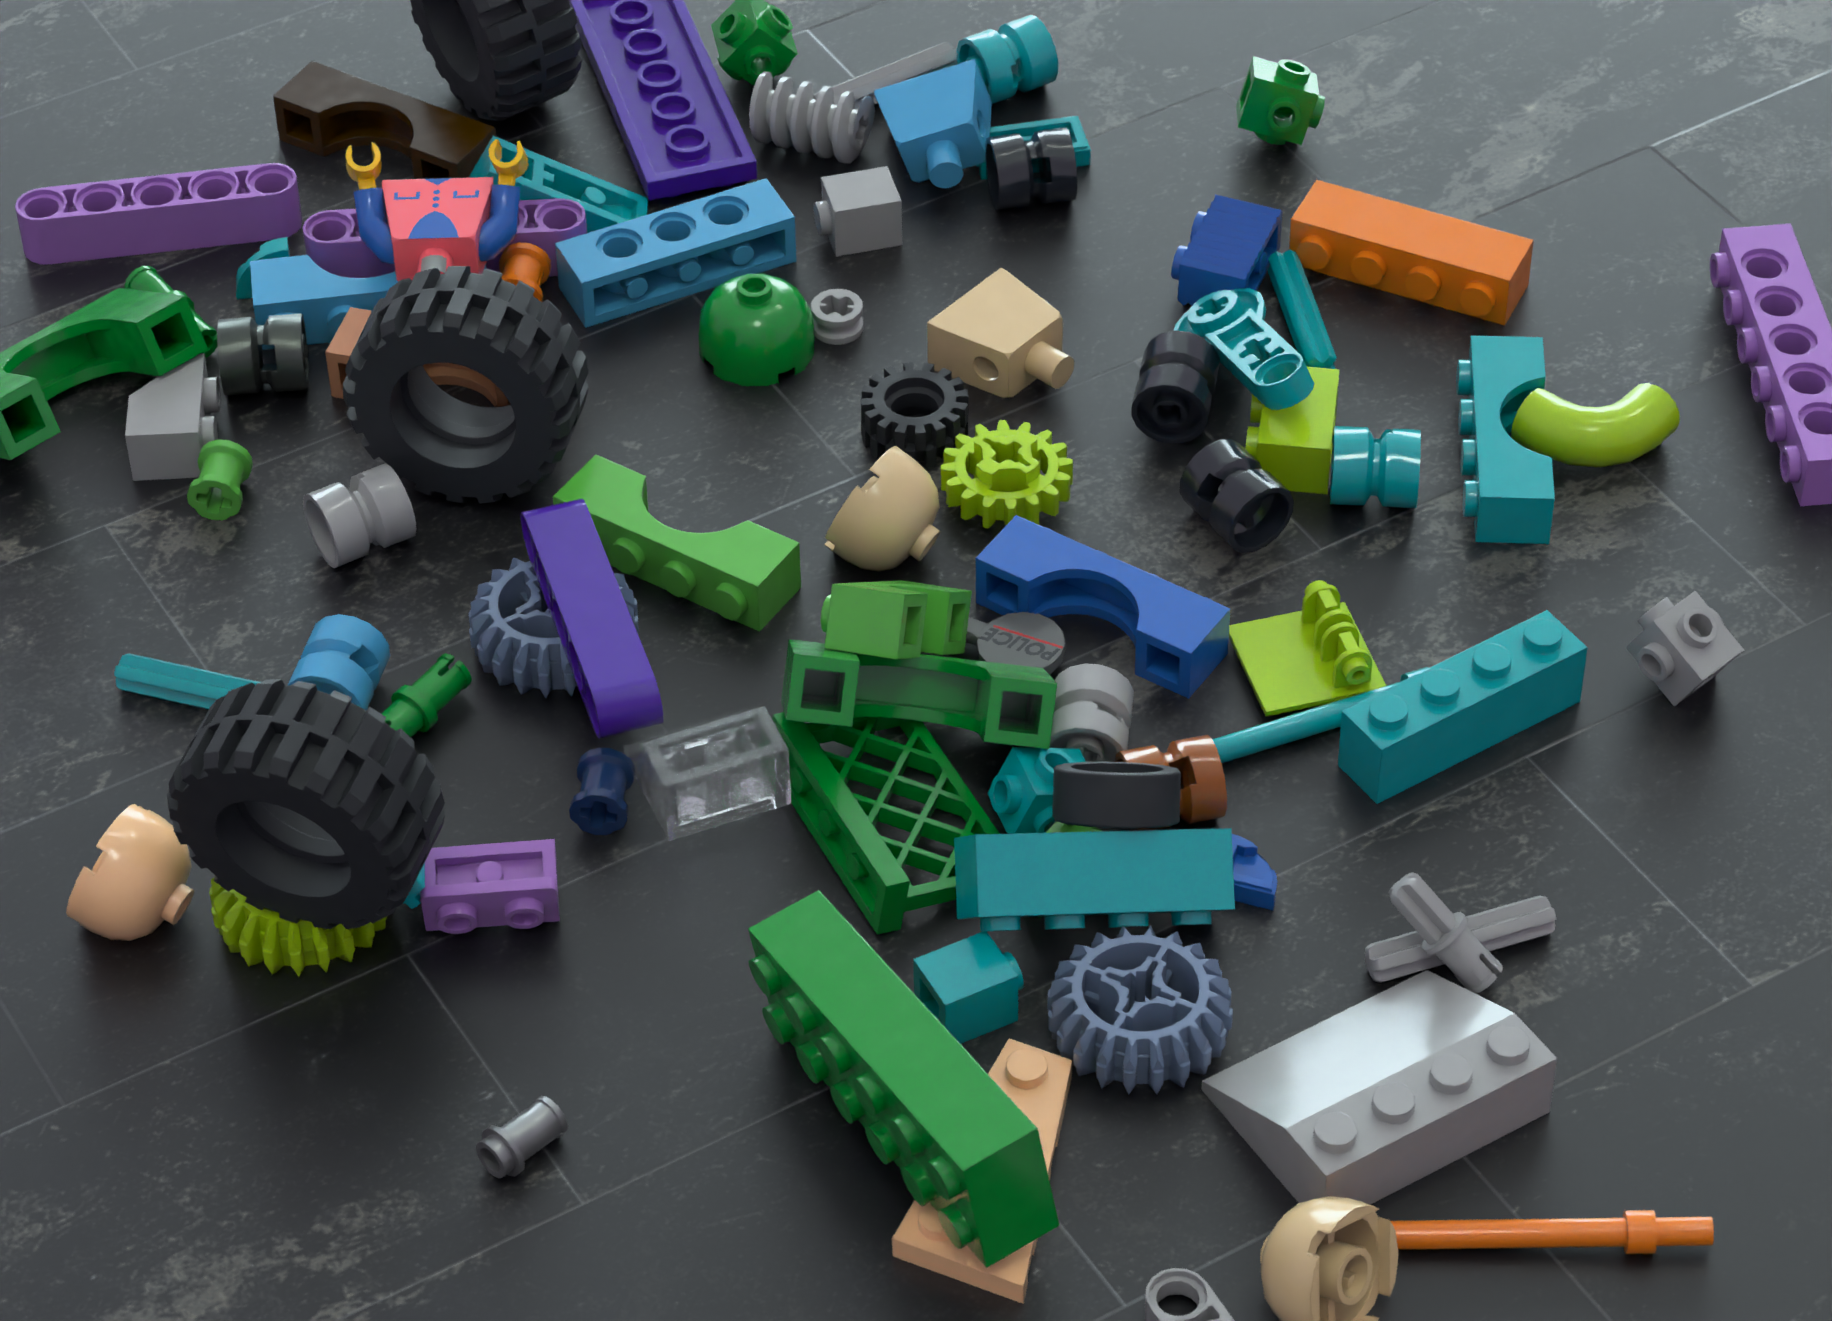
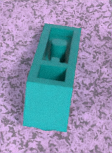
M493 136L469 178L493 177L494 185H498L499 175L489 158V147L495 139H498L502 146L500 162L505 163L512 161L516 157L517 145ZM523 148L528 157V167L525 173L516 178L515 186L521 188L520 200L561 198L576 201L584 207L587 233L647 215L648 198Z

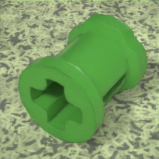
M218 439L210 441L201 448L197 462L200 475L199 478L193 480L187 493L188 504L202 517L211 520H226L230 516L236 515L241 508L243 497L240 485L249 478L253 466L252 457L238 443Z

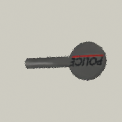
M1028 612L1010 613L992 620L989 624L970 617L968 619L966 643L977 645L979 661L1044 668L1048 674H1051L1058 668L1063 661L1066 653L1063 631L1053 620L1041 614Z

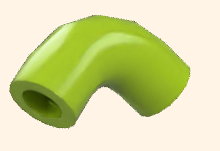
M1650 383L1639 384L1619 401L1612 405L1601 407L1581 406L1569 402L1545 389L1537 388L1525 398L1519 407L1513 421L1511 438L1531 451L1552 457L1553 460L1567 465L1606 467L1631 462L1656 448L1677 430L1680 423V415L1672 397L1659 386Z

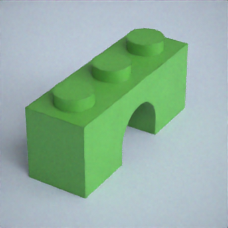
M902 580L832 584L831 594L826 597L821 611V627L823 632L826 633L824 648L891 659L918 658L921 652L938 655L964 653L972 591Z

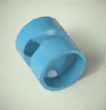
M341 614L326 616L315 624L288 686L297 681L316 684L317 690L331 694L334 690L352 697L351 703L367 710L374 695V690H376L390 658L389 644L379 630L364 620Z

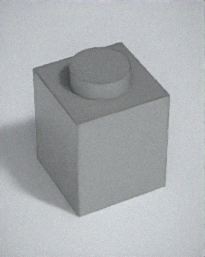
M888 166L821 177L822 201H817L813 204L814 219L819 236L828 235L836 257L902 245V201Z

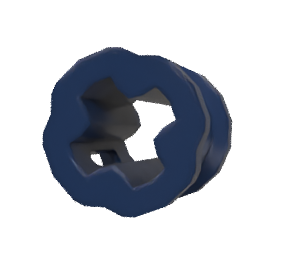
M611 748L589 750L581 755L577 764V778L581 782L580 793L574 795L570 802V819L585 832L594 835H609L614 831L624 828L628 820V805L624 801L625 791L634 782L635 765L627 755Z

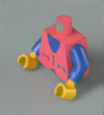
M495 139L491 143L489 158L499 175L498 185H494L493 177L382 180V188H376L375 179L378 178L381 172V153L378 146L371 142L373 162L367 166L355 164L353 162L351 145L347 148V172L354 181L358 182L359 190L353 193L360 237L381 262L394 264L396 280L398 282L409 278L413 280L416 273L432 268H438L440 274H445L448 266H470L471 273L482 274L486 261L496 258L515 238L521 190L520 187L515 186L516 178L525 173L528 167V157L520 141L517 142L516 157L512 161L505 163L500 162L502 146L499 140Z

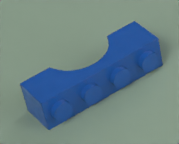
M1018 515L976 557L977 604L1001 615L1028 612L1050 618L1065 614H1082L1109 621L1122 629L1130 637L1136 648L1135 675L1188 699L1228 654L1230 608Z

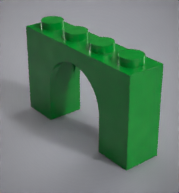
M117 288L0 352V458L12 460L61 432L47 400L88 380L118 372H135L161 376L208 350L186 297L183 295Z
M788 639L781 699L786 720L852 727L853 717L907 719L967 729L978 733L984 742L1044 749L1050 748L1057 683L1044 668L920 654L918 658L891 659L825 649V643Z

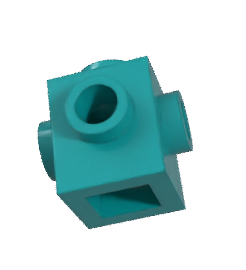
M1012 747L987 793L992 807L997 812L1007 834L1046 833L1056 822L1053 818L1054 767L1066 763L1086 762L1080 749Z

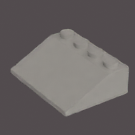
M1425 970L1203 1080L1201 1090L1298 1203L1332 1196L1349 1198L1371 1205L1549 1113L1557 1057L1514 1012Z

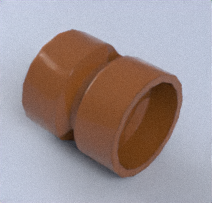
M1208 734L1172 741L1169 743L1166 753H1161L1155 745L1116 753L1115 762L1165 765L1177 768L1181 772L1180 818L1187 825L1225 816L1227 810L1225 776L1218 750ZM1172 826L1157 827V828H1128V829H1129V831H1138V830H1163V829H1168V828H1170V827H1172Z

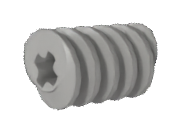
M763 72L758 76L753 88L749 111L752 137L757 142L769 143L773 140L777 147L790 148L793 145L801 153H810L814 150L817 156L821 158H831L835 155L836 159L842 163H851L859 156L867 142L873 125L875 106L871 96H865L857 110L854 109L855 97L853 92L844 91L836 105L834 104V91L832 87L824 86L819 92L817 100L813 99L814 87L812 82L803 81L796 95H794L791 77L783 76L779 80L776 89L773 90V77L770 72Z

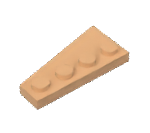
M1009 1038L988 1075L1038 1128L1050 1181L1055 1147L1058 1145L1072 1079V1060ZM914 1200L892 1238V1256L1023 1304L1028 1285L1029 1267L1032 1255L1035 1252L1037 1239L986 1268L967 1245L958 1249L950 1241L940 1223L938 1212L931 1203L921 1206Z

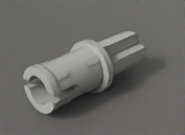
M1409 873L1391 887L1388 892L1391 903L1424 939L1422 949L1428 955L1435 954L1443 961L1465 989L1477 994L1488 988L1498 978L1495 974L1502 972L1503 965L1485 949L1467 927L1468 918L1462 912L1452 913L1418 874Z

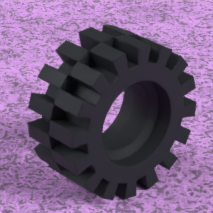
M914 362L903 363V371L897 372L892 365L884 368V378L876 373L870 377L869 386L864 385L861 391L862 442L865 448L871 447V455L877 460L888 449L897 446L916 461H924L926 469L936 467V457L939 456L943 460L945 448H955V436L958 434L968 436L969 434L967 389L964 390V382L959 377L952 380V371L944 367L936 374L934 373V364L924 363L922 370H914ZM906 414H925V415H927V416H923V417H905V416H903V415H906Z

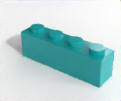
M1546 610L1342 710L1338 766L1378 804L1581 701L1588 647Z
M1231 828L975 834L954 838L957 919H980V932L1021 930V917H1044L1045 930L1085 928L1086 915H1108V928L1149 926L1148 914L1171 913L1172 926L1212 924V911L1235 909Z

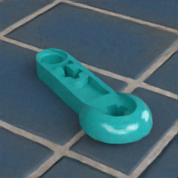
M1251 288L1218 290L1205 295L1195 302L1178 320L1173 331L1192 332L1205 338L1215 348L1220 362L1265 407L1271 410L1289 408L1300 403L1311 393L1314 381L1302 356L1264 321L1266 306L1260 292Z

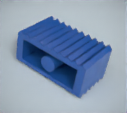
M1215 194L1214 202H1211L1207 212L1199 211L1192 225L1188 247L1180 245L1175 253L1171 276L1172 279L1179 280L1178 301L1182 305L1190 303L1193 306L1195 302L1205 295L1218 290L1251 288L1257 291L1270 266L1268 260L1270 255L1275 251L1278 252L1281 245L1283 211Z

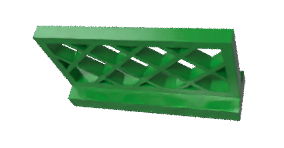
M784 712L773 714L765 764L875 933L878 935L901 929L904 912L956 900L955 850L947 858L917 848L916 845L919 839L923 836L954 847V838L1000 833L923 722L884 717H853L852 727L820 723L805 724L802 721L786 720ZM900 726L909 740L906 745L876 736L874 733L875 731ZM834 741L852 747L853 750L849 757L846 758L823 750L819 744ZM867 752L894 761L896 764L890 773L859 761L863 753ZM909 766L933 774L937 780L935 787L902 777L906 767ZM849 779L881 789L877 800L851 792L847 787ZM896 794L923 803L925 806L921 814L918 815L888 805L887 803L891 795ZM935 808L961 816L967 823L964 830L930 819ZM877 822L911 832L906 843L879 835L875 829ZM906 865H910L940 877L936 881L913 886L904 869Z

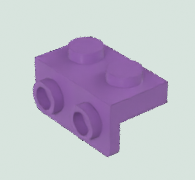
M555 839L432 848L425 861V887L420 891L426 931L441 930L446 933L461 934L469 932L476 927L509 925L513 928L528 929L539 926L543 922L560 921Z

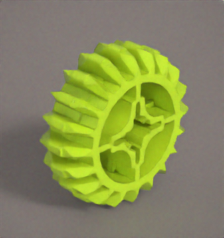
M214 878L211 879L209 894L213 922L215 927L218 928L219 934L223 936L224 942L228 945L230 953L241 952V956L245 958L248 967L264 961L272 975L284 965L291 966L298 976L301 975L305 966L318 964L327 973L330 960L336 957L352 963L355 946L363 948L372 947L375 931L385 929L387 917L375 923L370 922L362 927L345 929L342 924L332 929L316 928L312 922L301 919L298 923L279 918L280 913L266 907L260 910L246 903L245 896L233 889L228 892L216 883Z

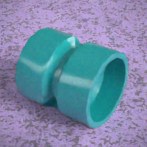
M1033 15L1003 24L999 27L998 32L989 29L963 38L958 42L956 48L957 64L973 59L976 60L992 104L1014 96L1017 90L1025 93L1050 84L1056 80L1058 75V57L1052 37L1044 23Z
M1334 426L1330 504L1364 506L1371 496H1377L1382 506L1417 508L1421 454L1420 430L1386 429L1379 439H1375L1368 427Z

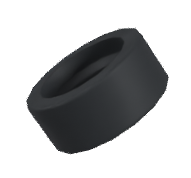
M1077 762L1057 765L1054 767L1053 818L1056 822L1100 828H1157L1178 824L1180 821L1181 772L1177 768L1165 765L1130 762Z

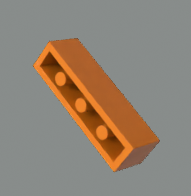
M1316 180L1291 218L1289 249L1297 253L1305 269L1506 325L1529 285L1534 240Z

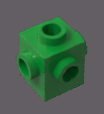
M735 0L711 24L719 54L717 57L718 63L735 80L740 81L743 78L752 85H755L758 76L763 72H770L774 78L784 73L792 63V60L798 55L791 32L793 25L790 19L778 7L770 5L764 0Z
M1253 56L1236 104L1238 128L1255 132L1258 138L1271 144L1283 145L1288 141L1302 145L1307 128H1317L1324 109L1325 96L1319 95L1317 74L1311 73L1307 66L1293 60L1283 59L1279 63Z

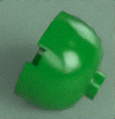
M746 274L731 278L715 288L701 309L698 334L699 356L703 363L706 359V361L713 365L714 375L723 381L741 386H768L779 383V373L787 372L795 367V375L805 370L814 356L815 336L811 309L798 289L784 279L767 274Z

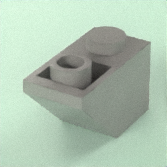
M204 353L158 376L129 395L125 439L133 481L199 478L200 470L197 459L201 448L206 443L218 439L215 416H210V414L220 412L219 378L208 377Z

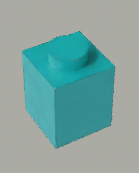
M987 931L980 932L913 959L914 994L960 1044L1018 1021V991L1024 987L1021 969L1010 952L1002 953Z

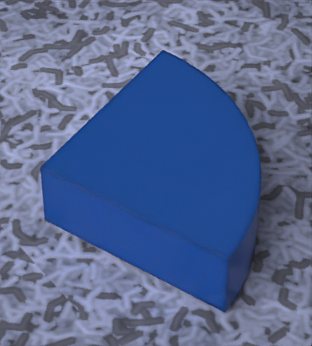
M1232 834L1235 901L1274 910L1277 891V875L1275 871L1257 853L1258 847L1254 843L1241 836Z

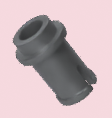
M540 1096L531 1106L502 1127L491 1125L484 1130L482 1140L476 1145L478 1158L485 1169L497 1178H502L505 1175L516 1176L524 1170L525 1160L555 1138H560L568 1130L567 1120L553 1100L546 1096Z

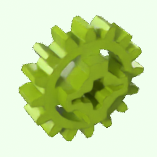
M999 420L997 430L989 431L982 424L975 425V437L971 438L967 435L958 434L955 436V448H945L943 452L941 490L946 491V504L949 507L961 505V518L964 520L973 518L977 514L982 516L984 528L989 529L996 520L1004 521L1006 526L1016 515L1039 525L1040 512L1056 516L1059 513V502H1068L1070 499V485L1073 484V460L1067 458V445L1065 443L1052 444V432L1048 429L1034 435L1030 433V423L1028 422L1020 425L1018 430H1011L1006 420ZM969 473L974 475V479L969 477Z

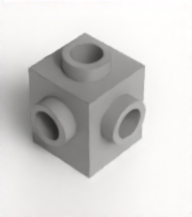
M1696 591L1692 592L1675 606L1668 597L1653 606L1637 620L1644 630L1626 646L1627 650L1636 659L1643 674L1654 681L1674 707L1715 677L1744 651L1743 647L1724 626L1719 614L1710 608Z

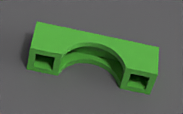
M597 454L553 496V505L584 499L611 566L616 567L625 574L636 576L663 588L674 596L683 597L719 613L726 619L735 620L759 632L801 588L799 542L749 520L725 530L709 533L685 532L668 527L656 520L648 512L646 476Z

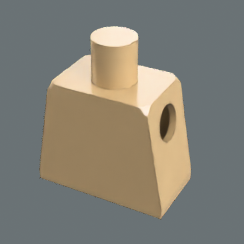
M1003 268L998 269L927 322L928 363L934 364V371L939 372L944 367L952 371V378L959 377L966 384L1002 398L1014 397L1036 379L1058 389L1069 380L1074 369V359L1062 352L1063 318L1060 312Z

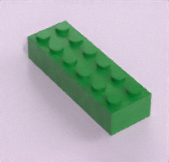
M819 890L748 928L756 956L749 960V968L757 985L768 999L769 1005L762 1008V1014L770 1032L780 1044L790 1041L796 1048V1054L802 1068L814 1083L817 1084L823 1080L830 1087L834 1103L844 1119L850 1124L858 1120L864 1126L868 1141L878 1158L884 1164L892 1161L897 1164L901 1169L903 1180L916 1202L921 1206L931 1203L938 1212L940 1223L946 1235L958 1249L967 1245L984 1266L988 1268L1060 1226L1038 1128Z

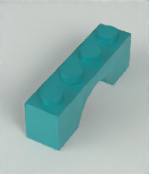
M1471 335L1469 359H1458L1456 393L1457 395H1467V399H1460L1458 431L1459 435H1469L1470 438L1462 439L1460 469L1461 475L1472 476V480H1464L1463 517H1474L1475 542L1549 544L1555 501L1552 457L1531 451L1518 444L1508 435L1511 433L1516 413L1525 398L1537 388L1544 389L1546 374L1543 337Z

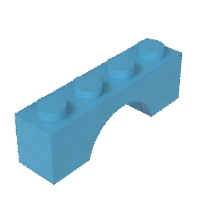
M309 255L250 261L253 308L257 325H264L268 316L302 313L307 345L330 343L350 307L372 311L378 300L385 298L389 288L398 283L395 271L371 278L338 276L320 268ZM262 345V350L275 349V345Z

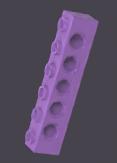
M1791 223L1722 229L1719 253H1712L1710 258L1711 282L1714 288L1721 287L1724 296L1723 310L1727 325L1735 326L1740 362L1742 364L1748 363L1751 370L1753 398L1755 402H1762L1765 408L1766 433L1770 442H1777L1782 478L1785 483L1792 482L1800 506L1832 504V329Z

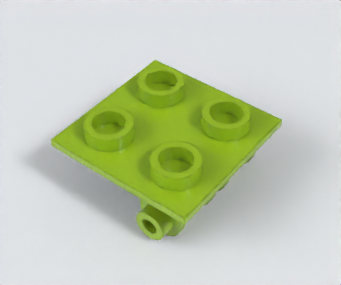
M1314 581L1306 587L1302 611L1229 625V639L1265 716L1329 704L1386 686L1346 603H1340V594L1337 588L1327 584L1325 581Z

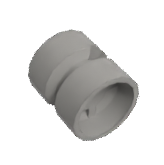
M386 463L352 476L349 489L336 482L304 495L303 508L308 528L320 554L328 565L333 568L368 555L370 543H373L375 546L380 544L386 548L411 538L416 534L415 515L408 494L398 475Z
M1087 663L1071 666L1059 673L1055 679L1057 691L1050 748L1080 749L1086 762H1115L1116 753L1128 749L1134 690L1126 677L1117 670L1107 666Z

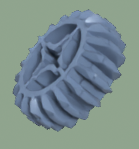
M512 558L509 571L492 569L491 580L478 584V592L475 600L471 602V610L469 611L471 647L474 648L475 656H478L483 671L485 673H493L498 680L499 686L515 683L521 695L532 688H538L542 691L545 698H547L552 690L565 689L572 697L577 683L531 562H523L517 558ZM614 573L639 635L637 600L633 596V590L629 589L628 584L625 582L624 574Z
M1151 925L1144 935H1131L1122 926L1117 938L1110 939L1097 932L1091 947L1075 944L1070 960L1059 961L1058 969L1055 972V980L1051 981V989L1048 990L1047 1009L1049 1010L1048 1028L1052 1039L1057 1040L1060 1056L1073 1060L1078 1076L1096 1072V1078L1101 1089L1116 1080L1123 1082L1128 1095L1136 1084H1149L1153 1091L1158 1094L1163 1081L1170 1080L1184 1087L1190 1072L1205 1075L1208 1065L1211 1064V1058L1221 1057V1052L1226 1045L1228 1030L1232 1028L1233 1009L1230 1008L1232 992L1228 985V979L1222 978L1218 959H1205L1201 943L1182 947L1178 931L1164 939L1156 937Z

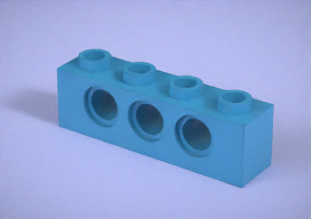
M767 178L563 240L555 243L559 289L585 328L717 287L731 278L746 274H759L797 262L795 216Z

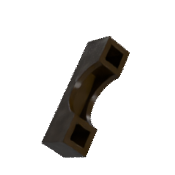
M311 61L273 95L280 141L323 157L346 149L350 145L351 147L372 146V142L377 146L397 150L412 160L414 179L469 178L493 136L496 137L495 127L315 61Z

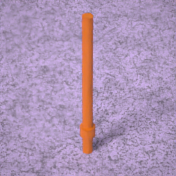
M1626 1210L1623 1212V1218L1391 1221L1396 1231L1398 1250L1624 1247L1625 1254H1655L1657 1246H1712L1714 1242L1712 1217H1656L1654 1210Z

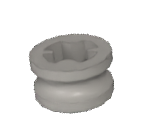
M829 289L814 297L811 302V312L814 321V336L824 343L838 345L852 342L860 337L863 332V303L857 294L845 289Z

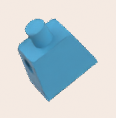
M975 59L874 90L876 100L912 181L919 183L930 179L931 183L939 188H950L962 180L964 168L981 164L985 161L986 139L990 137L992 103Z

